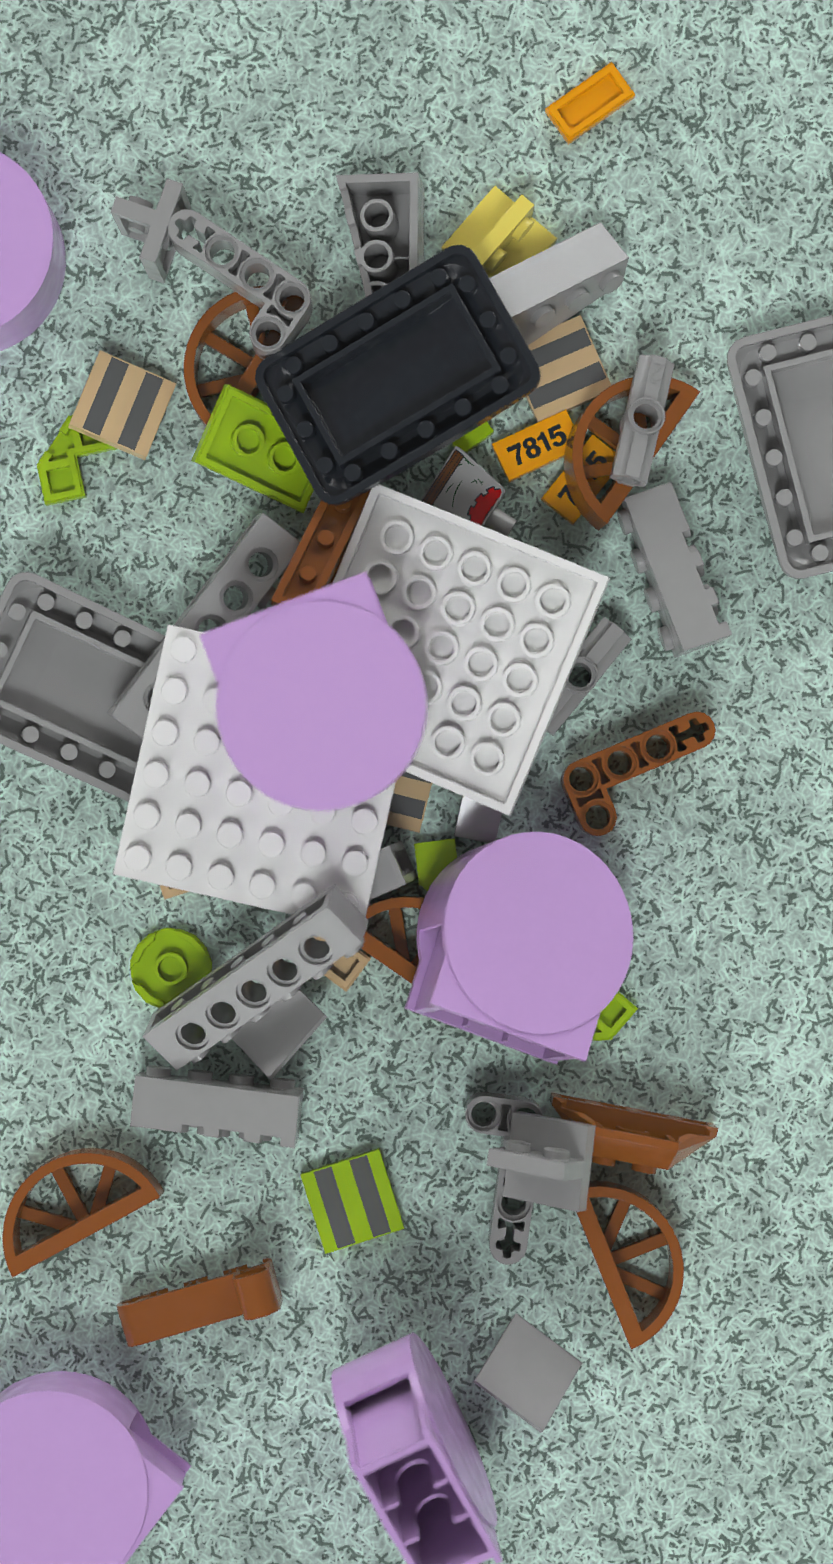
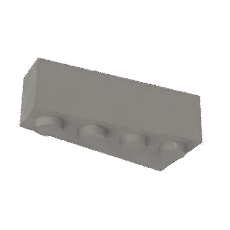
M418 172L336 175L354 245L357 265L364 286L365 297L424 262V186Z
M149 1065L146 1072H139L135 1075L130 1126L179 1133L188 1132L189 1127L197 1128V1134L215 1138L228 1137L230 1132L234 1131L239 1132L238 1137L242 1138L245 1142L262 1143V1141H271L272 1137L281 1138L280 1146L295 1148L299 1138L304 1088L295 1087V1080L273 1078L270 1080V1084L254 1083V1076L229 1074V1080L212 1079L213 1072L195 1069L188 1070V1076L171 1075L172 1068L155 1065Z

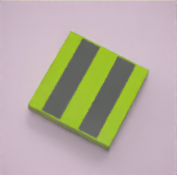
M380 1148L300 1174L325 1254L404 1229L403 1220Z

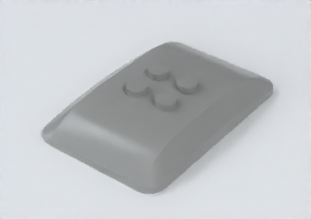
M833 315L743 337L736 340L727 353V366L739 418L777 560L781 570L788 577L794 579H805L833 572Z
M22 572L14 575L6 584L0 597V744L129 802L143 739L107 712L165 635L37 574ZM152 688L148 693L147 701L149 706L151 704L154 688Z

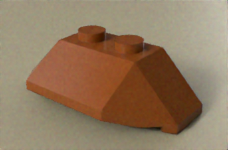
M551 1093L550 1102L561 1119L596 1125L592 1162L600 1165L615 1166L616 1160L632 1163V1170L656 1174L657 1168L669 1170L717 1137L718 1128L713 1123Z

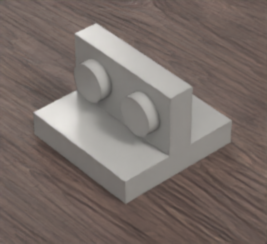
M168 178L156 210L152 209L153 204L136 196H130L129 200L116 196L111 209V214L121 235L144 242L139 258L148 277L161 283L166 281L176 252L168 233L170 218L180 210L191 209L184 185Z
M521 1111L513 1112L510 1140H506L504 1147L489 1148L487 1166L506 1169L503 1197L575 1212L586 1211L596 1125Z

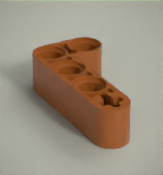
M702 712L688 713L568 765L562 772L561 784L581 830L592 836L606 835L612 831L616 825L617 815L607 788L709 745L714 739L716 731L715 724L710 716ZM689 720H692L694 725L702 724L704 732L699 734L700 742H697L695 737L678 742L682 747V751L678 752L676 739L668 729L673 727L674 735L690 728ZM651 736H658L666 743V753L661 759L652 758L646 751V742ZM613 752H621L628 758L629 767L623 775H616L608 768V758ZM575 768H583L591 776V784L585 791H577L570 784L569 777ZM592 806H600L607 813L606 824L598 830L589 827L586 822V812Z
M263 1259V1264L250 1268L245 1264L223 1271V1276L208 1280V1277L205 1276L184 1282V1287L168 1291V1288H164L118 1303L116 1307L128 1347L143 1345L243 1315L244 1320H254L275 1313L281 1308L283 1297L272 1259Z

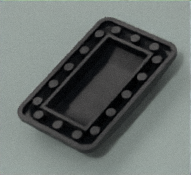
M453 245L444 249L284 346L279 352L266 357L259 363L255 373L257 387L316 495L323 502L335 506L347 503L371 490L373 487L384 483L505 411L531 394L537 388L541 377L537 361L476 254L464 245Z

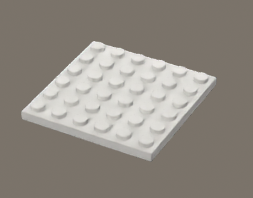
M379 484L373 487L369 493L332 584L367 572L368 577L371 578L388 625L407 644L422 671L428 695L427 726L420 749L405 772L510 816L610 578Z
M168 625L113 874L291 915L335 885L366 917L396 782L377 796L362 803L342 809L323 811L292 807L278 802L259 791L235 767L222 742L216 715L218 684L199 636L204 632Z

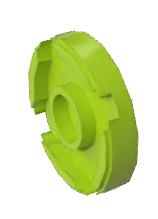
M164 928L150 933L137 945L131 957L132 983L135 991L146 1003L160 1009L212 972V960L209 951L196 935L181 928Z

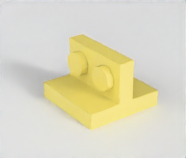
M494 186L445 242L441 250L443 251L453 245H464L470 248L476 254L490 278L552 247L557 238L532 217L534 204L521 194L514 202L499 188Z

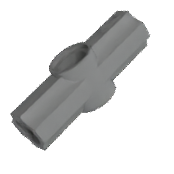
M640 354L637 358L626 410L620 419V435L610 478L619 484L631 487H645L647 485L659 430L665 422L664 408L675 365L665 357L654 354ZM642 413L646 415L650 420L651 428L643 429L639 427L634 421V414Z
M603 617L584 640L574 666H581L587 670L589 682L585 687L579 688L567 681L546 731L554 736L589 691L595 687L598 680L632 640L625 631L607 618Z

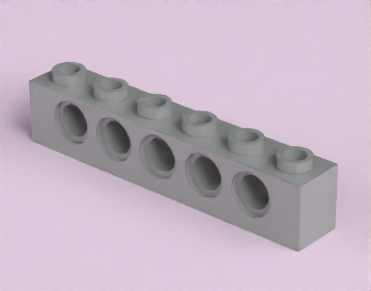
M265 513L257 514L173 626L198 631L200 624L204 620L210 619L216 623L217 627H221L250 616L256 606L263 609L271 600L276 590L272 585L281 573H285L300 541ZM255 553L262 554L268 563L267 571L261 577L253 575L249 569V560ZM230 586L240 589L243 595V602L236 610L229 609L223 600L224 593ZM165 637L107 712L141 739H143L150 708L147 697L155 685Z
M333 885L154 1012L143 1034V1038L176 1071L190 1061L193 1064L199 1062L207 1055L213 1045L219 1041L226 1043L238 1033L242 1025L250 1020L252 1022L259 1021L266 1015L271 1005L280 999L283 1001L291 999L299 991L302 984L309 979L317 980L324 976L330 970L333 963L342 956L350 958L356 954L365 942L363 938L368 924L367 918ZM314 937H320V938L324 939L325 941H319V940L315 939ZM283 959L291 960L293 963L287 962Z

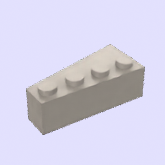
M600 222L489 279L528 346L603 295L615 291L623 283L629 257Z
M672 482L626 497L621 503L623 510L617 512V517L624 535L630 533L632 535L636 549L631 550L630 553L637 573L645 572L649 588L644 589V594L650 611L652 613L658 611L663 627L657 628L664 651L672 650L673 656L676 658L720 643L731 636L732 633L727 621L722 623L717 621V605H719V600L714 588H710L708 584L703 585L700 578L704 576V563L699 550H697L694 544L687 545L685 538L690 537L691 532Z

